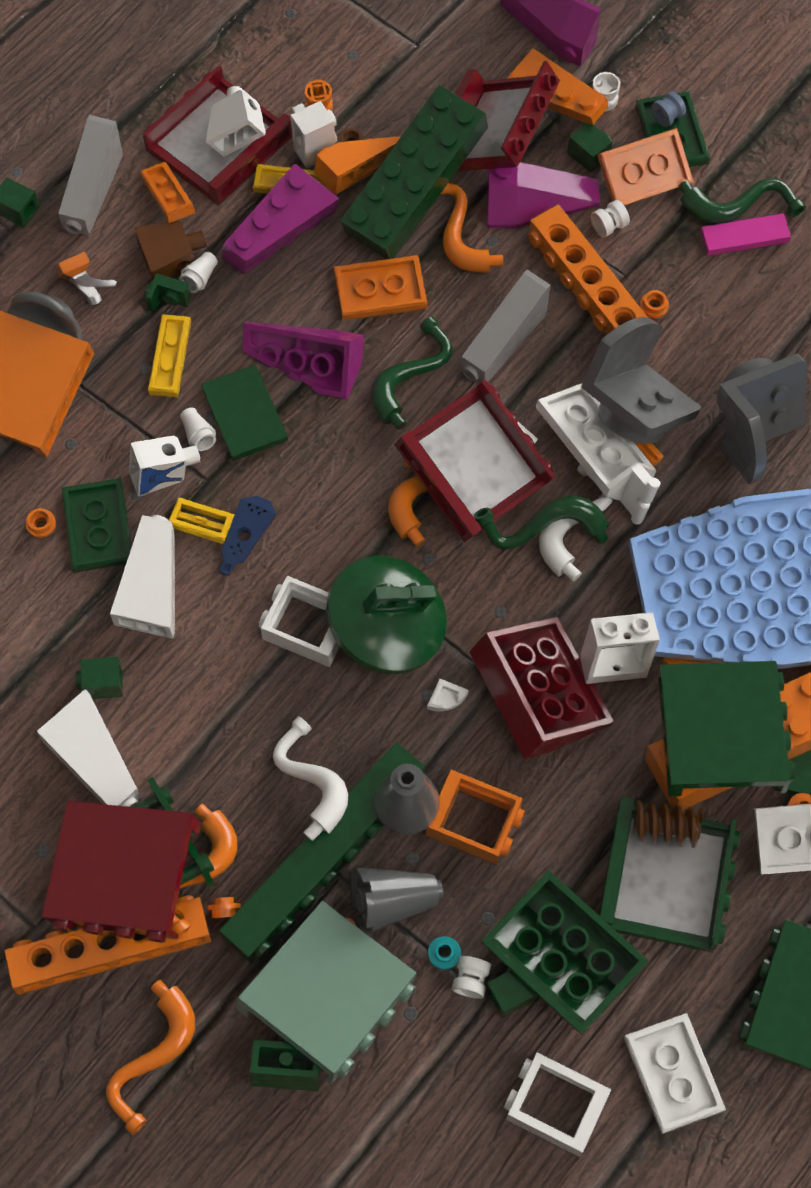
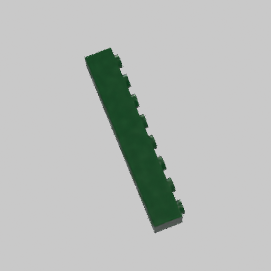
M397 742L348 793V805L343 817L330 834L323 830L313 841L307 837L221 928L220 934L222 939L250 964L256 958L261 960L268 954L273 946L271 942L278 934L281 936L285 935L294 925L295 920L293 918L300 910L307 911L317 899L315 894L323 886L328 888L339 876L337 870L345 862L348 864L353 862L361 852L359 847L367 838L370 841L373 840L381 831L383 826L376 813L375 795L382 781L402 764L415 765L425 774V766Z

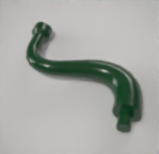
M767 178L755 183L739 197L728 203L711 201L699 187L692 188L687 180L679 185V189L683 193L680 198L683 206L696 219L710 225L734 221L743 215L763 193L769 190H774L781 194L788 205L787 210L792 217L800 215L806 209L803 201L796 198L791 188L782 180L776 178Z
M433 316L426 318L421 323L420 329L425 334H430L441 348L440 353L428 358L395 364L377 375L371 386L370 398L375 412L384 424L392 423L397 430L403 429L407 422L400 415L403 408L395 399V388L406 379L442 367L452 356V344L445 333L438 327V321Z
M564 496L553 500L540 509L517 533L509 537L499 534L493 522L494 515L490 508H482L474 514L475 520L483 527L488 539L501 549H513L522 546L547 526L561 519H573L579 522L585 533L589 536H594L599 544L608 540L605 530L608 528L609 523L596 504L581 496Z

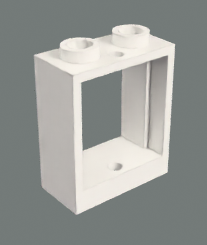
M287 576L283 585L278 584L272 596V601L274 602L270 610H265L260 618L259 627H261L262 639L330 667L340 647L334 639L330 627L320 647L276 630L292 597L326 611L329 592Z
M653 612L591 619L580 655L586 684L647 678L660 641ZM618 667L620 670L615 671L613 668Z
M536 1053L533 1061L528 1058L526 1059L518 1077L524 1079L519 1092L512 1089L504 1108L509 1110L506 1120L580 1157L611 1089ZM539 1068L593 1094L574 1138L519 1111Z

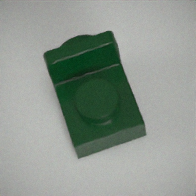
M156 273L152 283L149 282L144 291V299H146L148 310L155 312L160 299L173 306L181 305L188 307L191 300L189 284Z

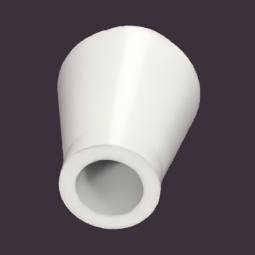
M204 252L201 257L181 270L179 281L188 283L191 293L203 290L214 267L218 263L217 258L210 252Z
M195 408L185 409L180 414V418L183 422L189 445H196L198 451L208 450L216 442L215 429L198 414Z

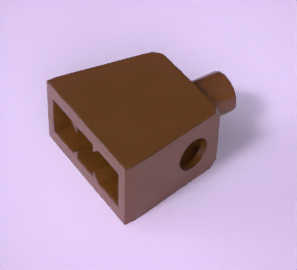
M178 220L172 223L164 222L135 228L138 246L152 281L156 273L170 278L181 275V270L194 262L192 251L207 247L202 230L186 235L182 223Z

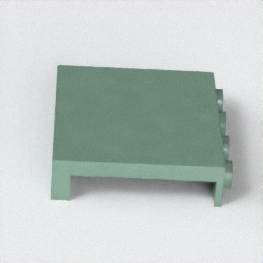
M322 901L238 997L236 1010L246 1018L250 1013L256 1016L328 1073L327 1082L332 1084L338 1076L343 1079L350 1072L355 1064L352 1059L359 1050L365 1053L376 1038L373 1033L379 1025L385 1028L396 1013L393 1010L399 1001L405 1003L416 989L413 985L416 972Z

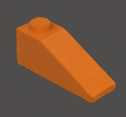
M400 137L338 142L329 148H323L316 154L314 174L336 195L375 173Z

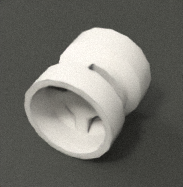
M611 72L599 73L593 80L592 89L607 98L609 107L606 111H610L615 108L618 102L620 80Z
M619 200L609 203L604 210L598 209L591 213L592 225L602 238L611 235L614 229H622L630 224L628 211Z
M460 956L457 964L459 974L453 980L451 990L470 998H484L486 990L484 980L490 973L491 964L479 958Z

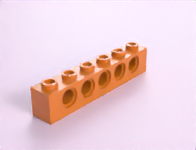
M559 204L530 220L528 233L530 243L533 247L539 248L543 253L547 265L557 271L564 287L571 289L575 294L579 306L589 312L593 318L594 325L599 331H603L607 336L611 331L620 326L618 325L619 323L624 324L635 318L647 317ZM603 302H606V303H609V304H611V305H604V304H602V303H603Z
M193 896L178 898L175 915L179 919H185L191 925L186 933L182 932L183 936L179 940L166 938L164 943L146 939L136 941L134 939L117 937L114 935V931L103 930V935L85 933L83 928L78 927V930L65 933V931L48 933L45 935L46 939L35 942L31 939L15 942L13 948L5 950L12 988L18 995L210 943L212 941L200 897L193 898ZM114 936L117 938L116 944L111 949L104 950L100 948V944L105 937ZM73 946H84V951L80 957L75 959L68 957V952ZM40 955H51V961L47 966L36 967V960Z

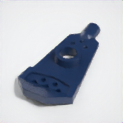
M259 496L240 499L221 552L224 561L219 569L220 573L230 576L235 564L244 563L267 527L276 517L271 501ZM243 532L250 534V538L246 541L239 539V535Z

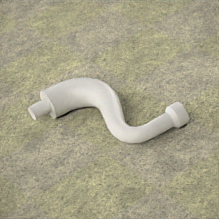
M579 465L577 471L582 476H588L591 479L584 468ZM602 492L601 497L592 502L601 511H604L612 503L613 499L607 498ZM561 519L553 522L541 531L539 549L545 563L557 576L565 574L574 582L580 577L582 572L573 565L575 557L565 548L563 537L571 527L579 522L573 519Z
M298 716L292 722V728L277 743L273 751V760L282 772L313 783L322 791L321 802L310 815L313 822L303 832L313 841L323 830L330 834L341 820L348 805V791L340 776L328 768L292 761L286 757L287 750L300 736L307 735L312 730L309 724Z

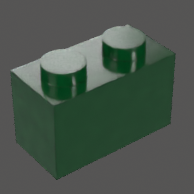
M253 1039L250 1086L318 1091L320 1067L289 1042Z

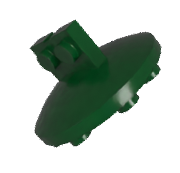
M388 556L362 558L351 563L338 575L328 594L326 612L334 639L351 659L370 670L386 674L411 672L427 663L442 645L447 628V616L442 597L432 581L422 571L408 562Z

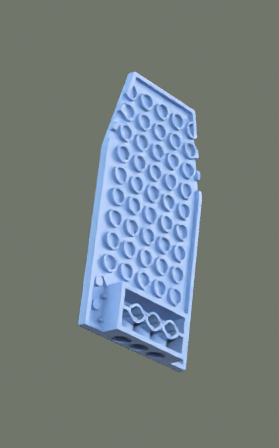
M811 489L741 497L723 507L719 505L708 509L706 513L696 517L684 518L680 523L669 527L665 525L630 538L628 544L643 613L653 612L660 638L654 656L715 663L776 661L777 669L811 665Z

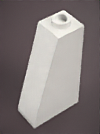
M142 515L110 615L115 626L173 639L175 634V534L171 521L159 515H153L152 517Z
M85 689L44 724L37 733L42 742L102 804L133 807L139 803L138 800L141 798L138 789L90 694Z

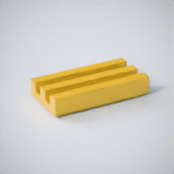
M178 497L169 521L172 522L173 529L224 544L235 514ZM181 508L192 512H196L205 516L225 521V523L220 524L211 520H207V518L201 516H194L185 512H181L180 510Z

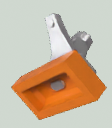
M86 252L59 262L54 268L60 279L69 280L88 297L87 301L91 306L102 301L100 293L98 294L94 287H115L117 281L94 279L88 276L86 269L90 261Z

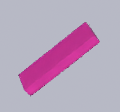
M784 213L705 226L701 228L700 232L707 256L788 243L791 239Z

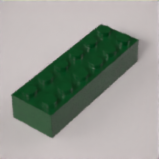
M438 85L340 220L345 233L385 259L395 258L488 129L485 112Z

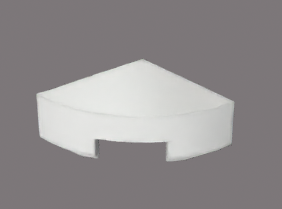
M439 679L427 709L439 712L451 710L465 700L468 690Z

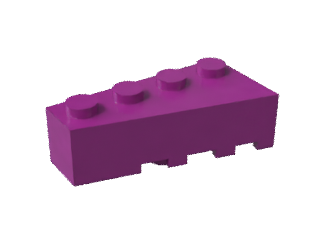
M294 164L225 241L222 258L242 274H246L271 257L275 251L293 242L297 236L315 227L319 221L336 213L339 198Z

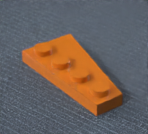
M533 48L507 77L536 76L543 61H547L560 80L547 106L548 109L594 125L609 107L607 98Z

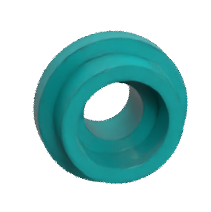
M447 936L436 938L428 949V957L431 964L440 970L454 968L461 956V948L457 941ZM443 947L448 948L451 951L450 956L446 958L441 957L438 953L439 949Z

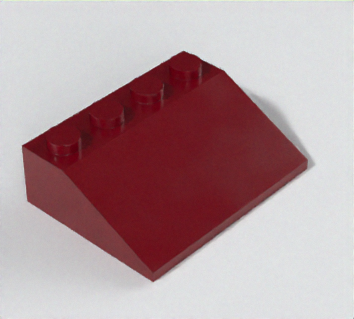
M558 617L487 632L469 651L524 759L552 752L614 723L594 684H586L581 660Z

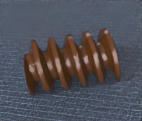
M636 801L633 833L637 832L639 842H643L648 833L651 835L652 843L656 844L659 836L663 835L665 845H669L672 838L676 837L679 847H682L686 838H689L691 848L696 847L701 833L702 808L696 816L694 807L689 806L683 815L680 805H675L670 813L668 804L663 803L657 812L654 802H649L646 810H644L642 801Z

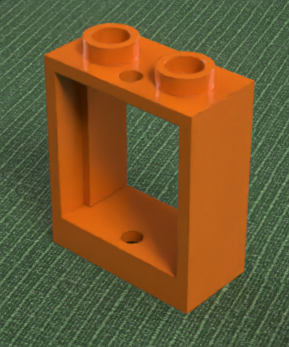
M451 769L439 795L438 813L426 829V836L497 865L500 857H507L513 839L509 838L512 828L519 829L525 814V810L521 809L523 798ZM459 791L509 811L494 849L443 828Z

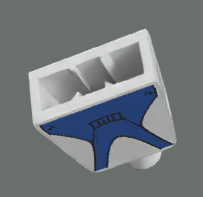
M176 436L131 443L128 472L137 496L139 497L182 482L186 466L200 463L199 451L196 445L181 448Z

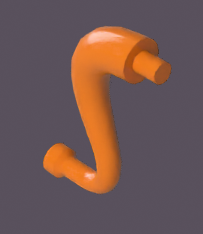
M448 183L441 194L452 195L455 198V206L443 234L445 255L453 265L469 272L490 273V267L503 266V255H489V249H473L463 243L461 231L467 211V196L461 187Z
M414 476L403 481L394 489L389 498L388 513L391 523L400 538L405 539L409 537L417 547L425 541V538L418 531L421 523L413 512L412 504L417 496L427 492L418 477Z
M201 804L194 813L203 821L200 829L206 834L212 844L211 853L208 858L215 869L210 873L213 879L223 873L233 863L238 851L237 836L233 826L220 810L212 813L204 804ZM200 874L181 885L180 888L205 882ZM174 915L172 930L179 934L178 939H176L179 940L183 933L190 929L191 925L185 919H179Z
M161 980L156 981L151 990L160 998L157 1007L168 1020L169 1029L165 1039L156 1048L118 1069L110 1078L106 1087V1098L109 1105L125 1122V1128L131 1135L138 1132L147 1120L141 1113H135L123 1101L120 1095L121 1087L132 1078L172 1062L185 1051L191 1043L195 1032V1014L191 1003L177 986L169 989Z

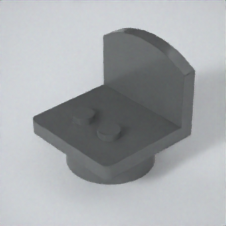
M639 317L625 322L601 340L581 385L583 390L600 402L598 415L608 429L622 438L643 444L660 441L666 431L696 419L701 409L699 404L646 365L663 329L662 326L648 317Z
M800 354L792 355L777 362L767 358L749 360L736 367L719 384L717 404L726 416V439L721 441V450L748 484L761 480L765 473L767 459L765 441L800 428L806 422L807 363Z

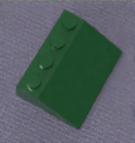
M549 870L481 941L484 946L580 1035L626 990L644 970L649 961Z

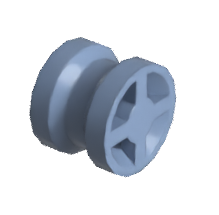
M673 91L667 93L663 100H657L651 106L654 118L663 127L670 126L675 118H681L686 114L684 101Z

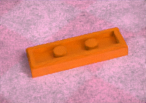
M166 162L140 171L143 182L169 223L195 214L194 205Z

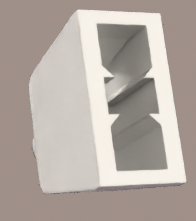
M238 86L228 88L227 97L211 107L206 143L222 156L226 157L265 135L260 105L242 88Z

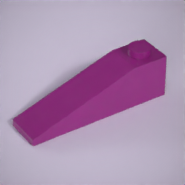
M500 0V5L553 53L566 62L574 63L581 67L596 45L601 8L584 0Z
M522 162L519 163L518 167L488 169V228L523 227L526 222H530L534 217L558 204L566 214L600 205L599 179Z
M244 323L242 346L244 353L270 367L274 366L289 374L288 377L295 381H302L311 386V390L319 394L344 399L349 398L362 365L363 334L287 325Z

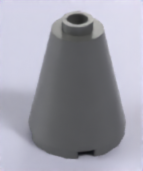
M402 764L395 768L382 781L376 791L375 809L381 823L399 834H416L427 829L439 810V794L435 785L417 766L412 764Z
M356 867L353 869L355 873L350 876L352 908H357L360 914V918H354L355 923L365 934L438 906L439 900L443 899L442 883L440 880H436L433 874Z

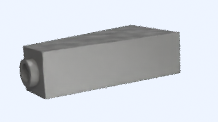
M93 115L88 116L58 213L62 229L71 234L90 235L123 157L116 121Z
M529 270L522 274L462 355L461 371L468 380L478 382L479 384L483 380L489 382L546 317L550 284Z

